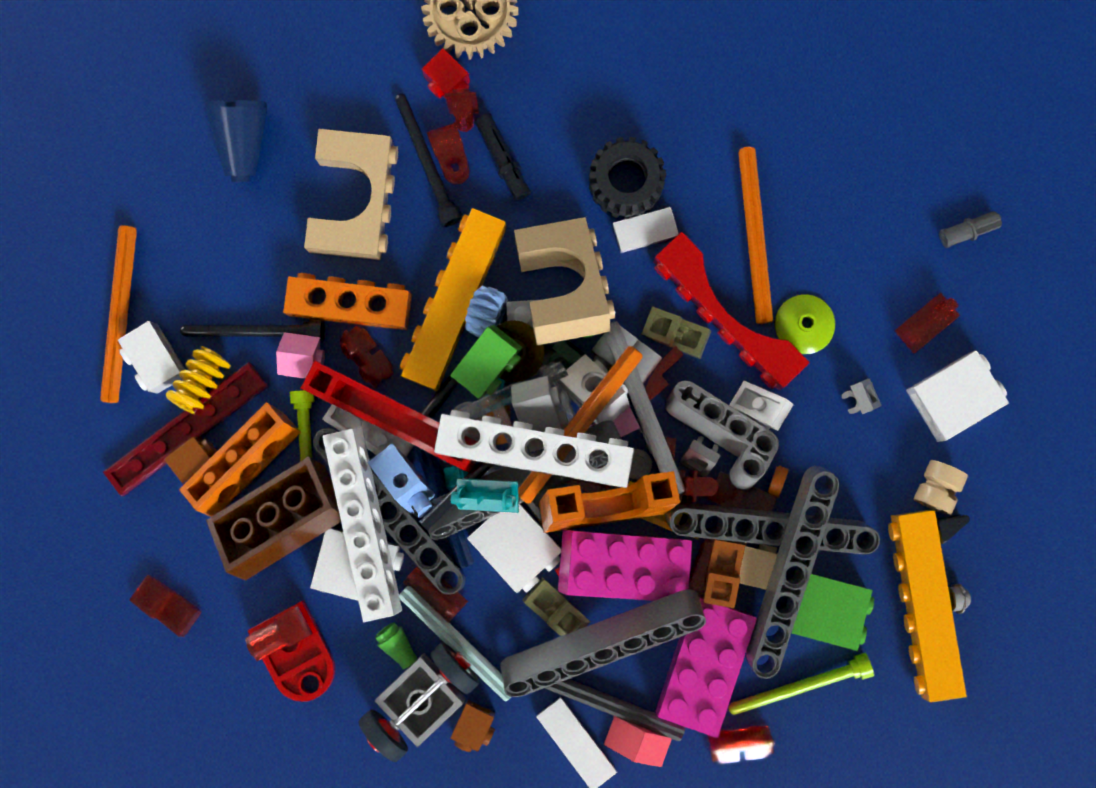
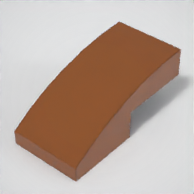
M713 539L703 603L734 609L746 546L744 542Z

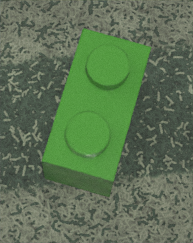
M488 326L450 376L478 399L487 394L492 396L502 384L499 378L504 371L511 372L521 360L518 354L523 347L497 326Z

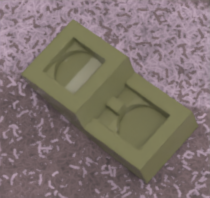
M652 307L641 335L701 359L711 330L683 320L678 315Z
M543 577L522 599L529 608L539 615L560 636L585 628L591 622Z

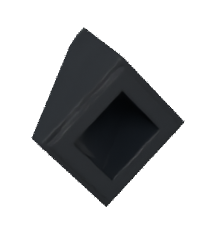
M958 514L937 518L940 543L944 544L970 521V517Z

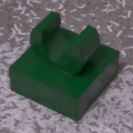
M569 340L558 341L552 347L556 353L551 355L548 363L552 365L557 358L564 359L566 365L561 371L563 373L586 353Z

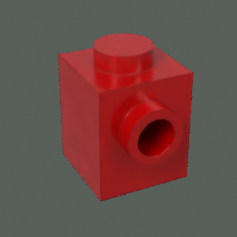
M444 48L422 68L424 78L429 82L428 88L439 99L443 96L450 103L455 97L457 99L462 97L469 89V73Z

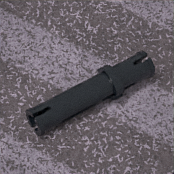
M491 113L480 116L475 120L474 124L477 126L499 169L498 175L500 179H504L514 201L524 199L530 195L531 190L520 172L521 166L519 162H515Z

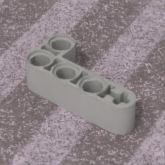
M690 381L678 382L666 398L665 408L671 416L738 457L729 474L730 480L736 488L748 490L766 473L779 447V440L773 432ZM705 413H708L712 419L708 418ZM731 429L735 430L738 435L734 434ZM757 445L761 446L764 451H761ZM744 468L748 469L752 475L748 474Z

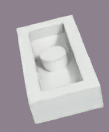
M743 381L729 406L766 429L773 428L778 431L794 404L786 398Z

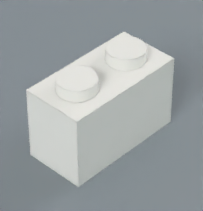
M147 321L118 339L122 347L119 350L120 354L128 365L132 364L138 373L135 375V379L144 391L148 390V392L158 394L170 387L174 380H181L179 373L181 370H185L158 324Z

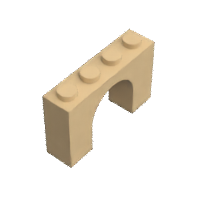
M318 129L315 159L319 165L354 169L363 173L370 179L372 194L367 208L353 219L335 221L308 218L304 248L309 253L381 260V253H386L388 245V235L384 234L385 223H390L391 205H387L388 193L393 194L395 177L391 175L392 164H397L398 146H394L391 136Z
M586 217L514 230L521 272L562 266L575 270L584 278L582 284L575 291L567 295L529 302L537 345L611 332L610 319L615 318L612 300H606L605 294H609L606 275L600 276L599 270H603L600 252H594L593 247L597 246L594 228L588 229Z

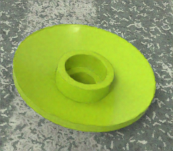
M807 294L794 296L784 302L776 314V335L780 340L789 341L801 354L818 352L831 341L834 335L835 318L827 303L816 296ZM803 318H809L812 321L811 328H805L802 325Z

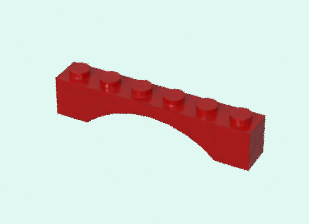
M680 232L655 256L653 262L656 264L654 267L656 272L664 280L667 281L670 278L677 286L675 290L678 295L686 302L691 300L699 308L696 310L697 314L706 323L709 324L712 321L719 329L717 333L720 338L728 345L733 343L741 351L738 354L739 357L749 367L754 365L762 373L760 378L769 388L783 389L810 363L789 341L757 334L741 325L726 312L716 299L709 285L704 268L703 253L683 232Z
M316 361L312 364L301 389L466 472H470L474 468L477 461L441 455L434 452L439 422ZM467 436L464 437L467 445H475L477 441Z

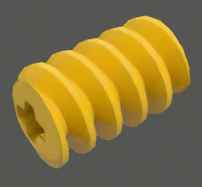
M200 346L201 350L193 351L192 355L195 360L190 359L186 362L188 370L180 371L179 376L183 381L174 380L172 386L176 391L168 390L166 392L168 400L191 414H195L192 410L194 407L200 409L205 407L199 400L200 397L211 398L206 388L216 389L218 387L212 378L223 379L224 375L219 370V367L228 369L231 367L221 355L203 346Z

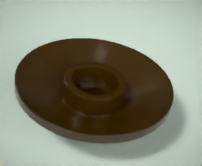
M510 320L498 324L497 327L523 347L519 355L521 357L519 363L511 372L505 370L500 379L509 382H520L532 377L543 363L545 355L544 344L537 345L534 329L528 323Z

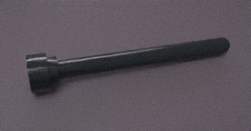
M402 93L397 94L395 102L439 204L437 217L440 225L443 228L455 225L462 220L461 210L459 206H455L454 202L449 200L407 97Z
M310 319L309 322H304L303 325H183L180 328L181 335L185 337H282L284 332L320 337V343H323L325 339V323L323 319Z

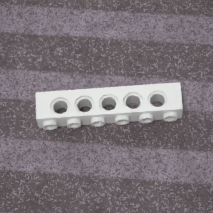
M451 410L450 415L441 414L434 450L437 454L627 488L634 453V448L628 447V441L609 438L608 444L596 442L595 435L579 432L577 433V438L564 436L565 430L546 427L545 432L532 430L533 424L514 421L513 427L501 425L502 419L491 416H482V421L469 419L470 413ZM472 428L478 429L480 432L479 441L475 445H467L464 439L465 433ZM501 434H509L512 439V444L506 451H499L496 448V439ZM535 439L541 440L544 445L542 454L537 457L529 456L527 453L529 442ZM565 445H571L576 450L575 458L568 463L561 462L558 457L560 448ZM595 451H603L608 455V462L603 468L597 469L590 464V456Z
M352 428L323 435L363 622L394 616L402 611L372 470L368 464L369 457L363 429Z

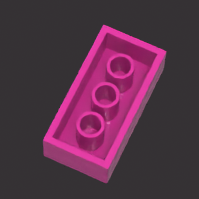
M563 530L558 592L575 596L655 601L673 593L689 589L692 540Z
M699 597L706 623L701 629L679 638L655 712L658 718L718 738L757 618L737 609L703 603V598Z

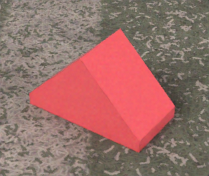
M614 716L604 745L633 762L662 767L672 739Z

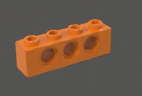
M298 273L297 277L288 276L283 313L289 317L323 319L324 321L408 330L412 294L405 290L404 285L387 284V288L375 287V282L367 280H357V284L345 283L346 279L329 276L327 281L315 280V275ZM324 290L326 293L325 300L321 304H313V294L316 291ZM347 294H355V304L350 308H344L342 306L343 297ZM378 297L385 298V308L378 312L373 311L371 308L373 300Z
M266 402L179 490L196 511L212 517L225 509L301 432L282 411Z

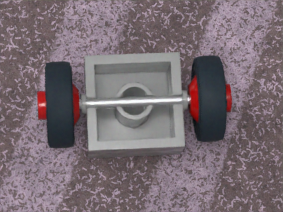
M444 642L438 644L430 653L434 663L423 653L376 698L375 702L391 718L390 721L373 709L365 713L359 720V726L366 736L369 745L392 762L400 760L408 751L406 742L398 732L399 729L418 747L464 703L466 697L460 691L468 694L479 684L476 674L470 668V661L460 651L456 652Z

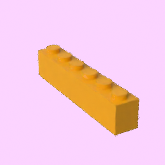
M474 208L471 209L469 216L464 214L458 228V231L462 233L458 242H452L446 258L450 261L446 271L440 270L435 282V286L438 287L435 297H429L424 307L423 314L427 316L423 325H417L411 341L415 344L411 353L406 352L401 361L399 369L403 370L401 376L405 379L434 391L439 390L464 331L465 317L470 299L473 298L474 292L483 285L506 231L505 221Z
M924 510L891 515L892 522L888 524V530L891 540L895 541L897 553H894L893 560L896 571H900L902 584H899L898 590L901 601L906 604L907 614L904 615V626L907 633L911 634L912 645H909V656L911 662L916 664L917 676H914L915 690L918 695H921L922 699L928 702L967 697L936 513L934 510Z

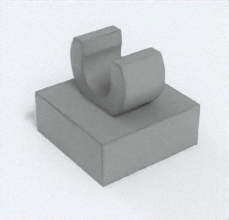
M870 378L850 386L851 390L842 394L843 399L852 396L857 401L856 406L848 410L850 414L857 413L860 410L862 414H865L882 406Z
M700 436L697 440L692 441L679 463L705 478L716 465L720 454L716 453L718 445L714 444L709 449L702 444L704 437Z

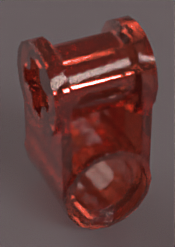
M454 122L427 132L445 179L455 185L465 182L469 177L470 170L456 123ZM457 163L460 170L454 172L451 165Z

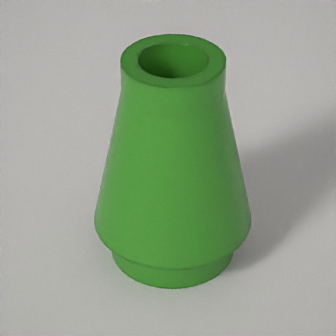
M392 622L376 634L377 646L395 660L402 669L408 668L418 659L402 626L398 627L395 622Z

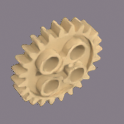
M424 0L428 5L421 6L423 14L428 15L423 18L425 26H430L427 29L429 37L436 36L434 39L436 46L445 43L444 49L448 53L454 48L456 58H459L463 51L467 52L469 60L472 59L473 52L476 51L480 58H484V49H488L494 54V44L497 43L504 47L505 43L502 36L511 38L512 30L509 27L517 26V19L512 17L518 15V7L513 6L517 3V0H462V2L460 0ZM464 4L469 10L475 8L476 16L471 11L465 13ZM447 6L457 8L453 14L447 15L442 13V10ZM490 6L499 9L494 15H487L484 13V10ZM480 21H482L484 24L488 25L489 28H488V29H485V28L480 24ZM466 27H475L477 31L473 35L468 36L462 33Z

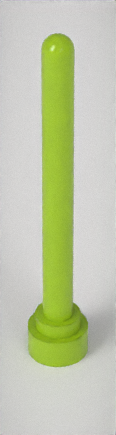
M305 390L289 392L290 404H293L294 410H297L298 430L301 432L299 434L300 461L308 456L312 458L309 409H312V403L315 402L313 394Z
M862 653L853 656V660L848 661L849 665L732 702L729 705V712L736 715L850 677L864 680L873 677L874 671L867 654Z

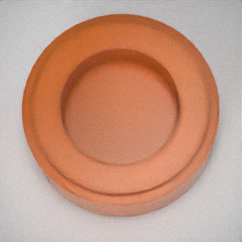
M776 467L768 489L770 495L779 498L789 471L788 468Z

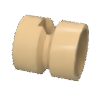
M930 460L924 473L926 483L919 484L913 500L937 512L952 515L958 501L955 494L956 492H962L968 475L945 463Z

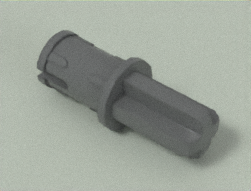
M993 211L974 219L965 218L963 223L940 230V240L945 248L969 239L975 241L977 236L1000 228L1002 226L1001 217L997 212Z

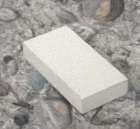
M671 207L613 223L620 253L674 239L678 235Z

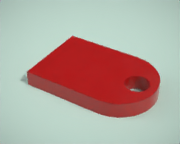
M304 600L247 630L276 687L287 698L301 702L310 701L321 696L332 684L336 670L334 657ZM307 675H314L319 681V687L314 692L306 690L303 685V680Z

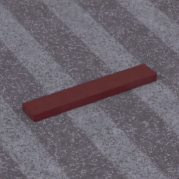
M248 362L221 382L216 389L208 392L211 395L210 399L203 397L199 399L205 406L203 409L194 407L192 410L195 414L184 410L103 473L119 495L125 496L165 466L167 463L164 459L192 437L202 438L269 386L252 363Z

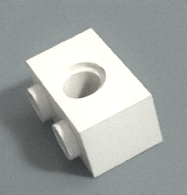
M585 354L558 377L563 392L576 405L581 407L591 395V391L597 387L608 371L600 361L596 360L593 362ZM624 384L621 385L594 420L596 424L608 420L613 421L630 407L626 395L628 389Z

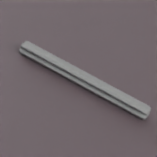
M617 321L610 323L611 332L604 333L615 362L628 347ZM635 367L624 381V384L628 389V394L660 473L674 471L678 493L681 494L685 491L684 484L638 370Z

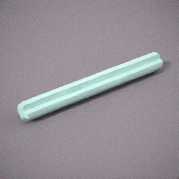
M407 586L399 594L400 600L444 643L456 652L460 651L470 661V668L504 701H508L511 697L505 694L502 674L412 586Z

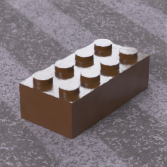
M308 456L207 519L206 522L226 573L246 581L340 523L341 519L333 482L327 468Z

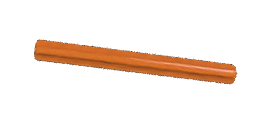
M754 147L740 148L738 153L755 317L757 324H768L773 321L756 149Z
M121 225L118 228L100 400L105 403H117L119 401L123 357L119 351L122 347L118 339L126 335L137 233L136 228L128 225Z
M628 346L563 429L565 430L564 436L577 438L578 432L585 433L641 361L643 355L636 348ZM565 445L560 448L558 457L561 462L574 448L573 446ZM531 471L518 488L519 498L528 504L531 503L552 475Z

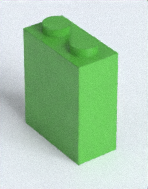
M811 574L792 634L858 651L859 644L863 645L867 635V627L864 626L866 615L871 614L874 606V597L871 596L872 590Z

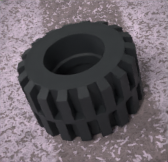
M623 137L616 138V143L614 144L611 141L607 142L603 150L599 149L597 151L595 159L592 160L590 166L589 189L590 193L593 194V200L596 205L598 203L601 205L603 212L607 213L609 211L612 213V217L618 218V215H622L624 219H629L632 215H643L646 210L649 212L654 207V204L658 202L665 184L666 169H663L664 161L662 157H657L658 151L655 147L652 149L647 147L648 142L642 140L641 144L635 142L636 137H629V141H624ZM619 165H632L642 172L645 182L643 187L636 192H620L610 183V172Z

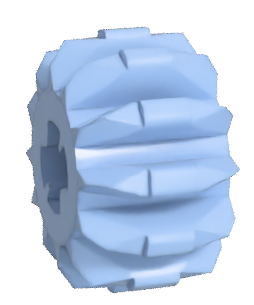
M481 286L476 290L467 308V315L465 317L466 330L476 337H480L488 326H497L503 323L506 316L507 296L492 287Z

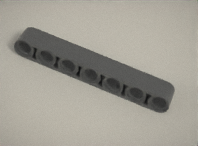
M609 420L593 425L585 432L586 434L595 435L596 442L608 444L609 438L622 440L615 423ZM575 448L563 460L564 463L571 462L575 458ZM544 449L539 450L529 456L537 457L542 454ZM595 451L590 456V464L594 468H598L608 462V455L603 451ZM505 466L480 479L518 481L519 488L531 471ZM552 475L537 495L566 483L573 478ZM446 494L430 502L435 506ZM454 504L428 532L433 540L443 539L500 512L458 509L457 505Z
M331 428L319 430L313 440L316 451L327 463L328 459L323 435L339 432ZM372 470L373 479L377 485L376 493L385 530L439 591L444 594H454L460 591L466 582L463 570L436 540L430 538L429 532L419 523V520L393 498ZM389 502H393L397 507V513L392 519H387L383 515V508ZM408 525H413L417 530V538L411 543L407 542L403 537V530ZM428 548H433L438 554L437 562L432 566L427 565L423 560V553ZM448 571H452L458 576V584L452 589L446 587L443 583V576Z
M821 466L810 467L803 475L746 650V660L760 678L768 679L774 677L781 667L839 490L838 478ZM820 476H826L825 485L820 489H816V480ZM811 506H816V514L812 518L806 519L805 512ZM807 536L806 544L801 548H796L797 539ZM792 566H797L796 574L793 577L787 578L786 571ZM788 596L786 604L776 607V602L780 597ZM771 626H778V630L774 635L766 636V632ZM769 655L766 663L757 665V661L761 656Z
M680 502L665 514V520L672 531L680 536L780 546L791 513ZM682 512L688 513L685 523L681 525L674 524L677 514ZM805 515L806 519L813 517L811 515ZM718 516L717 524L714 527H705V521L708 517ZM829 517L819 550L864 555L871 554L878 548L880 537L878 532L862 521ZM748 519L747 527L744 530H735L736 523L739 520ZM772 522H778L777 530L772 534H766L767 526ZM837 528L836 536L831 540H827V533L831 529ZM866 531V539L861 543H857V536L861 532ZM807 536L797 539L795 547H803L807 542Z
M692 589L673 593L505 658L500 664L505 694L510 697L525 696L701 629L706 623V618L698 593Z

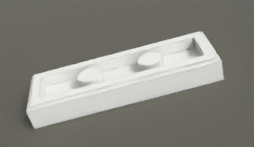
M333 404L322 419L339 431L352 428L363 429L366 448L376 455L390 444H393L407 457L414 447L413 444Z
M561 696L536 715L537 719L589 788H598L617 773V770Z

